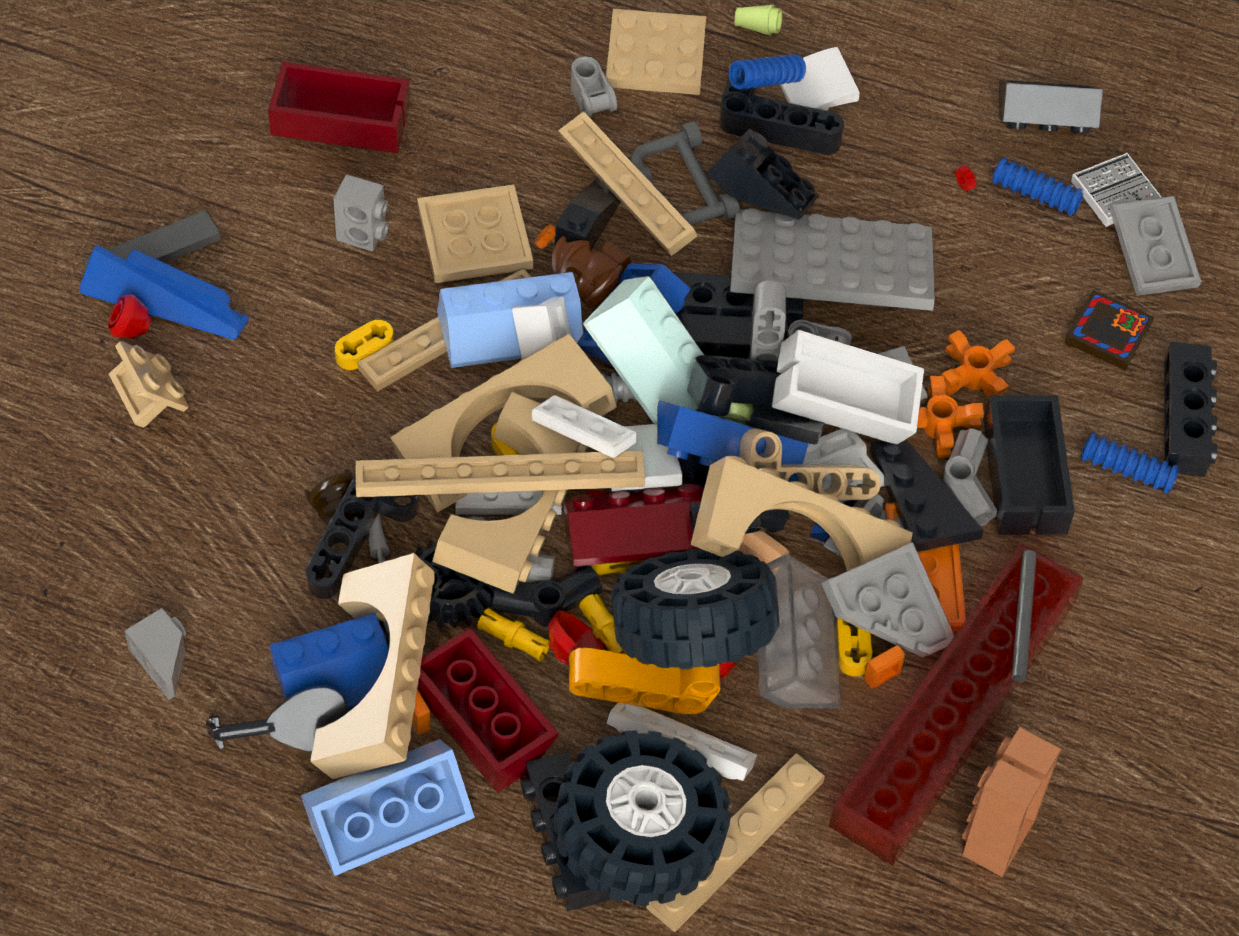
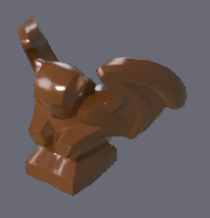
M562 236L557 241L552 253L553 274L577 273L579 276L575 278L579 297L586 302V307L589 309L607 297L619 284L620 277L628 264H631L630 256L609 240L603 244L602 251H591L589 241L578 240L567 243L566 237Z

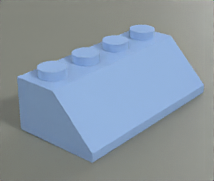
M573 272L440 289L437 313L451 368L522 359L512 308L515 306L539 305L552 297H564L571 336L578 343L583 335L581 302Z
M440 739L407 752L406 761L356 773L301 795L312 830L335 876L475 818L453 750Z

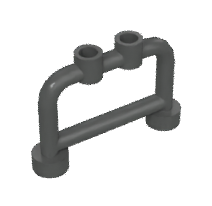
M695 121L682 124L678 133L638 146L632 152L630 161L656 188L651 171L647 166L645 167L643 159L646 156L676 147L707 204L706 207L681 214L682 217L690 225L721 215L725 220L733 219L736 213H740L737 199L729 196L727 193L717 197L692 148L702 145L701 133Z

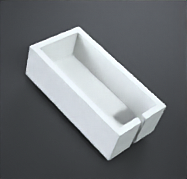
M801 330L796 331L781 343L777 372L782 374L775 381L773 408L897 445L916 433L924 368Z

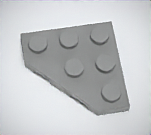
M913 542L821 583L836 617L920 657L928 656L957 642Z

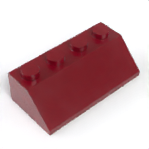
M685 484L680 486L679 489L671 490L657 487L647 488L643 492L638 493L612 491L605 496L578 494L573 496L572 499H564L566 540L574 567L646 560L651 557L663 556L666 553L684 552L690 549L703 550L691 545L693 533L689 521V505L701 503L705 487Z
M471 628L422 657L417 686L419 693L431 713L496 793H499L525 776V762L540 759L557 739L559 734Z

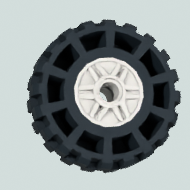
M690 549L684 552L666 553L656 558L651 557L643 560L638 565L629 567L625 574H621L618 577L611 591L617 643L629 657L637 658L643 664H654L661 668L680 667V669H692L693 667L702 666L706 668L725 662L738 661L746 655L751 656L755 654L762 646L766 647L771 642L780 624L776 577L764 561H760L758 557L751 554L745 555L740 551H734L721 557L706 550Z
M637 730L624 731L621 736L614 737L612 734L598 739L596 747L593 745L587 746L578 754L577 761L570 763L560 786L553 819L554 832L558 835L556 844L560 855L563 857L568 856V868L575 876L579 877L581 875L586 880L585 885L597 893L600 890L608 894L609 899L622 902V899L634 901V905H649L650 901H658L659 904L674 901L678 893L688 895L697 889L699 881L706 880L712 873L716 861L719 860L730 826L731 814L728 812L730 800L727 790L724 787L720 788L722 778L714 767L710 768L706 763L707 758L696 749L693 751L688 748L686 742L675 737L670 739L661 736L662 733L648 731V734L637 733Z

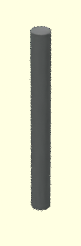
M1026 550L1022 553L1012 667V680L1016 682H1024L1027 679L1037 557L1036 552Z

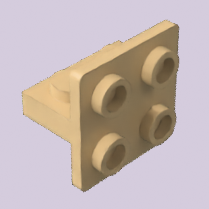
M122 341L115 345L122 362L109 373V376L135 425L144 428L167 406L182 412L189 408L183 396L185 394L184 389L173 378L170 372L171 365L162 355L151 354L144 351L138 345L132 346Z

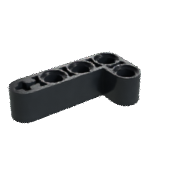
M728 77L721 100L719 125L724 132L742 136L750 128L754 132L760 133L769 143L824 155H831L839 151L844 129V121L841 116L825 110L756 96V88L736 89L732 86Z
M786 304V322H785L784 341L787 339V323H788V307H787V304ZM676 313V316L704 355L749 359L751 317Z
M700 355L695 358L687 391L703 412L713 416H726L729 414L732 402L772 405L775 381L782 373L777 372L778 361Z
M355 474L307 566L306 574L311 594L320 599H328L336 595L341 587L343 574L349 572L378 513L395 521L408 522L418 514L419 495H404L412 500L407 505H398L394 502L395 499L402 496L356 497ZM355 512L361 513L364 516L361 520L355 522L346 519L349 514ZM341 542L348 545L347 549L342 552H335L330 549L335 543ZM327 563L330 565V566H329V577H330V578L324 577L325 574H326V572H327V570H328V568H327ZM317 577L323 578L322 581H317Z

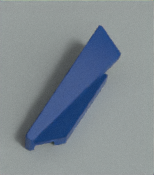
M96 245L92 251L79 288L81 294L116 304L122 296L133 294L148 308V314L232 340L238 338L249 321L247 315L232 310L228 306L231 298L223 289L135 249L131 251L126 258L127 261Z

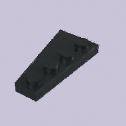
M906 439L898 445L883 440L871 443L870 453L876 467L884 475V485L892 503L895 505L903 528L913 532L911 543L913 542L917 552L982 539V527Z

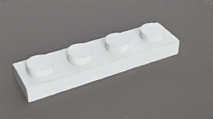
M617 703L610 711L606 723L615 727L621 734L624 731L637 730V733L648 734V731L660 732L662 733L661 736L670 739L678 738L686 742V746L694 751L696 749L707 758L706 763L710 768L714 767L720 775L728 779L743 781L752 770L757 754L640 706Z

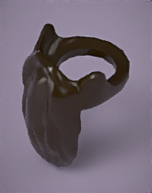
M346 469L345 473L336 474L321 481L311 492L307 489L304 490L309 504L318 512L320 519L327 527L353 479L349 469ZM355 512L349 514L346 519L355 522L361 520L364 516L361 513Z

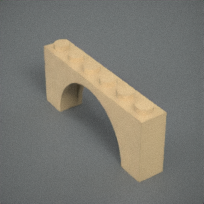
M567 334L559 340L551 342L547 347L535 354L523 358L504 372L492 376L488 381L473 390L463 393L459 398L442 408L432 411L428 416L411 426L401 429L390 438L399 459L459 457L462 446L472 429L485 417L503 408L511 392L533 401L545 402L556 395L603 416L617 408L613 391L609 383L572 336ZM467 493L431 494L425 496L438 513L467 496Z
M513 392L510 393L499 416L493 438L509 445L521 455L586 453L588 446L532 421V410L541 403ZM541 490V498L533 507L522 514L508 519L479 521L451 514L438 539L432 562L514 594L519 581L526 583L533 567V562L529 561L531 555L538 557L545 540L541 533L543 530L550 531L557 514L552 509L554 505L561 507L567 490Z
M726 456L709 467L691 545L724 557L739 550L748 527L762 512L775 509L790 510L809 517L831 536L841 552L847 571L910 544L913 532L900 528V524L893 520H881L871 516L870 512L864 508L849 507L839 503L840 500L835 496L828 494L820 495L808 490L809 487L803 483L788 482L777 477L778 475L774 471L749 466L740 457Z
M414 553L343 574L338 605L355 619L376 613L379 621H386L390 631V648L385 666L379 678L362 701L340 719L316 729L310 762L332 779L396 764L407 759L422 653L425 645L426 627L430 613L431 594L435 580V572Z

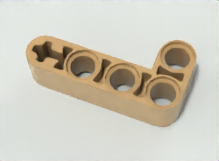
M754 428L745 432L741 438L740 458L744 459L747 465L757 469L774 471L777 473V477L786 481L789 480L792 474L796 473L798 475V482L809 487L808 490L820 495H832L839 500H867L876 496L880 490V477L873 469L855 464H781L782 444L776 434ZM764 437L766 449L761 454H757L756 443L760 438ZM829 473L832 480L831 485L826 490H823L822 479ZM863 478V484H857V487L847 483V479L862 480Z

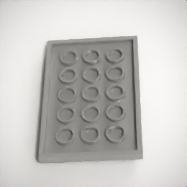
M755 208L740 209V213H736L730 292L754 294L755 287L759 283L772 280L781 283L785 287L786 297L933 311L935 296L932 227L919 223H911L909 225L897 224L886 220L876 222L864 221L853 217L843 219L831 218L820 214L803 215L798 220L780 213L765 212Z

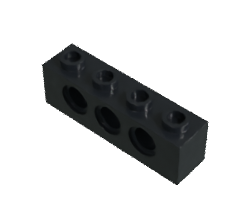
M672 272L691 288L685 297L686 301L683 308L678 313L752 318L754 294L730 292L731 276ZM786 297L788 307L787 333L790 324L794 321L802 320L804 299Z
M1171 342L1164 360L1163 461H1168V465L1171 467L1174 464L1178 465V474L1205 477L1209 464H1215L1217 444L1212 443V436L1216 433L1217 416L1212 415V408L1216 404L1217 388L1212 387V381H1214L1216 376L1217 361L1212 360L1211 346Z
M569 751L525 762V777L520 778L524 799H531L534 810L530 811L534 831L536 833L542 832L545 843H541V851L545 865H552L555 876L551 878L555 897L557 900L563 898L567 911L611 900L608 894L600 890L597 893L585 885L586 880L581 875L577 877L566 865L569 859L568 856L563 857L560 855L556 844L558 835L554 832L553 819L557 802H550L545 798L548 796H558L564 774L570 763H572Z

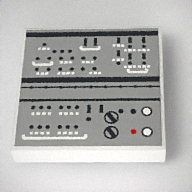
M1128 153L1074 173L1071 180L1077 189H1083V198L1105 227L1114 224L1110 212L1113 204L1162 198Z

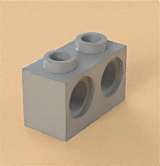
M346 174L333 198L336 240L374 251L378 241L385 239L389 228V222L385 221L388 201L384 200V185Z

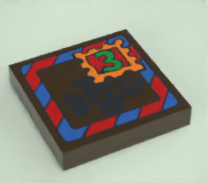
M1093 290L1069 330L1064 343L1126 370L1151 327L1154 317Z

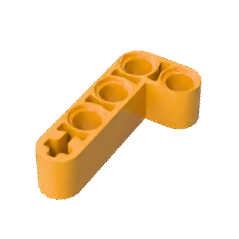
M578 648L569 655V690L571 693L582 697L681 714H698L710 705L720 691V664L706 668L705 666L693 667L692 669H680V667L661 668L654 664H643L637 658H631L627 654L593 648Z

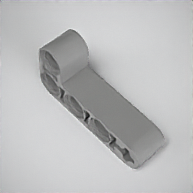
M763 281L755 287L749 359L779 360L780 347L784 341L786 290L777 281Z

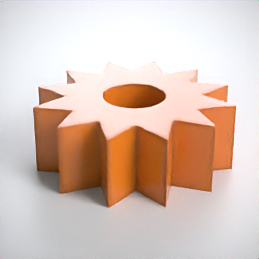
M549 224L541 230L534 244L541 249L546 247L554 239L555 227Z

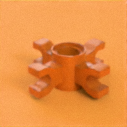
M960 330L950 334L948 340L952 344L946 346L945 351L950 357L957 360L961 366L942 373L945 380L946 395H953L963 386L970 390L982 389L987 398H989V395H1004L1003 392L1008 390L1009 385L1002 378L998 377L993 370L1005 367L1012 362V358L1008 354L1013 353L1015 347L1009 340L1005 339L989 350L983 346L971 347L967 338Z
M930 376L931 387L927 389L929 401L927 407H919L917 428H923L928 436L935 439L937 459L950 458L951 447H954L952 434L954 427L980 429V418L984 416L983 404L971 403L965 406H958L952 397L946 395L944 376Z

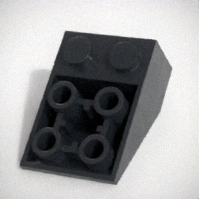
M750 128L706 173L729 196L798 220L803 217L819 197L815 192L814 186L807 179L800 178L792 170L790 162L785 157L777 155L769 147L767 140L760 133L754 132Z

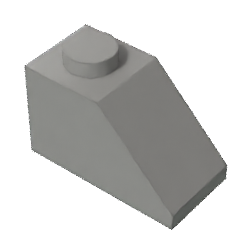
M161 608L126 629L125 635L130 652L167 699L170 700L175 697L186 651L183 637L186 635V631L176 617L170 618Z

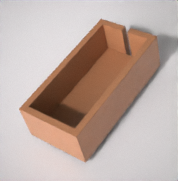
M1021 727L1018 728L1012 739L1004 738L995 757L997 760L993 768L988 766L978 783L980 788L972 802L974 807L968 816V825L961 838L966 841L962 856L1001 877L1004 876L1037 819L1061 748Z

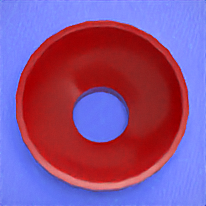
M560 610L549 621V647L554 652L555 657L563 664L569 665L570 653L578 648H593L606 651L600 638L596 639L592 629L573 614Z

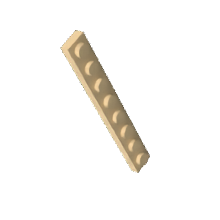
M643 450L624 451L615 458L601 452L356 461V497L645 487Z

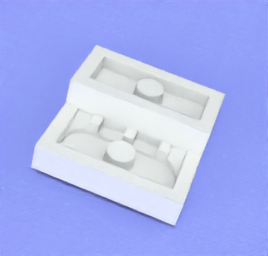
M838 47L804 57L803 59L806 64L804 78L797 83L780 84L788 103L828 111L829 107L856 102L859 100L860 94Z
M842 428L820 437L815 445L808 443L803 464H855L877 472L881 481L880 487L884 486L883 473L869 459L866 444L855 432ZM829 473L822 479L823 490H826L831 485L832 480ZM863 478L862 480L847 479V483L857 487V484H863Z

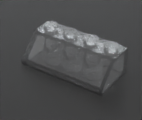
M785 554L766 563L776 577L780 624L771 642L766 647L762 646L757 652L760 696L782 708L840 707L841 697L835 613L821 584L829 579Z

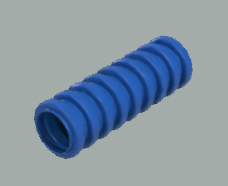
M797 54L737 60L730 65L728 76L732 86L736 89L797 83L806 74V64L804 59Z
M1006 157L999 161L992 177L993 184L998 185L1001 183L1002 188L1007 189L1010 187L1014 193L1020 191L1023 197L1030 195L1031 200L1034 201L1037 198L1040 204L1049 203L1050 208L1056 206L1060 212L1066 210L1069 216L1076 213L1084 194L1081 188L1075 190L1071 184L1065 186L1064 181L1055 182V178L1052 176L1048 179L1044 173L1038 175L1035 169L1029 171L1025 165L1019 167L1018 162L1013 161L1009 163Z
M1094 432L1088 436L1081 454L1082 461L1091 460L1094 466L1101 464L1104 470L1111 468L1114 474L1121 472L1124 478H1127L1129 475L1133 477L1132 480L1134 482H1137L1139 479L1143 481L1145 486L1151 484L1155 490L1162 488L1165 494L1171 492L1179 473L1178 465L1174 464L1171 467L1166 460L1161 463L1158 461V457L1154 456L1151 459L1148 457V453L1138 454L1137 449L1128 450V446L1125 444L1120 447L1115 440L1110 443L1107 441V437L1097 438V433Z

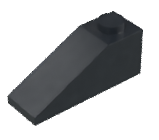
M596 178L576 196L565 209L555 226V245L564 236L567 243L578 240L589 241L590 250L592 251L621 203L599 178Z

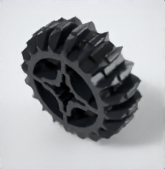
M429 540L427 550L418 546L415 554L435 572L432 588L434 594L433 596L431 595L427 625L435 620L440 630L445 623H451V626L456 630L458 622L463 621L470 626L472 616L480 619L481 615H484V609H491L495 586L477 580L478 584L476 585L470 582V578L465 574L432 562L437 546L433 541Z

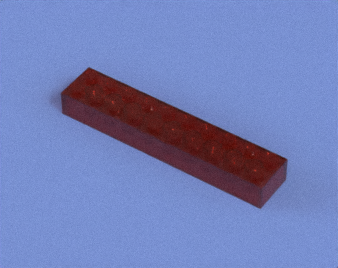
M1022 543L833 806L829 827L892 866L897 862L1020 683L1012 680L1021 561L1024 551L1031 550L1036 552ZM1036 552L1027 672L1077 601L1084 580L1081 576Z

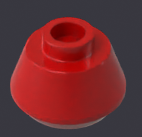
M133 294L122 296L115 304L109 317L108 330L115 338L135 339L139 334L144 335L151 324L148 308Z

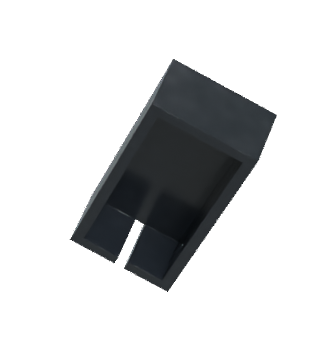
M989 395L983 422L985 437L989 439L987 453L993 501L997 509L996 525L998 535H1029L1031 529L1036 530V535L1068 534L1075 510L1058 395Z

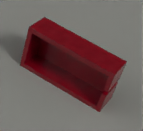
M282 61L268 108L270 134L272 136L398 153L403 135V127H405L410 108L409 79Z

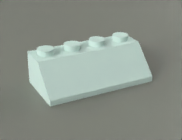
M649 276L624 280L585 320L583 325L654 424H657L659 400L692 410L699 409L689 395L687 388L695 358L704 354Z

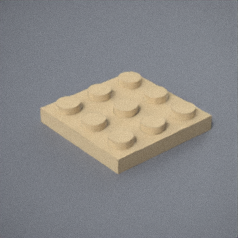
M613 9L606 71L608 83L611 84L612 88L700 95L706 16Z
M514 184L417 198V207L435 283L516 272L522 268L525 270L533 269V257Z

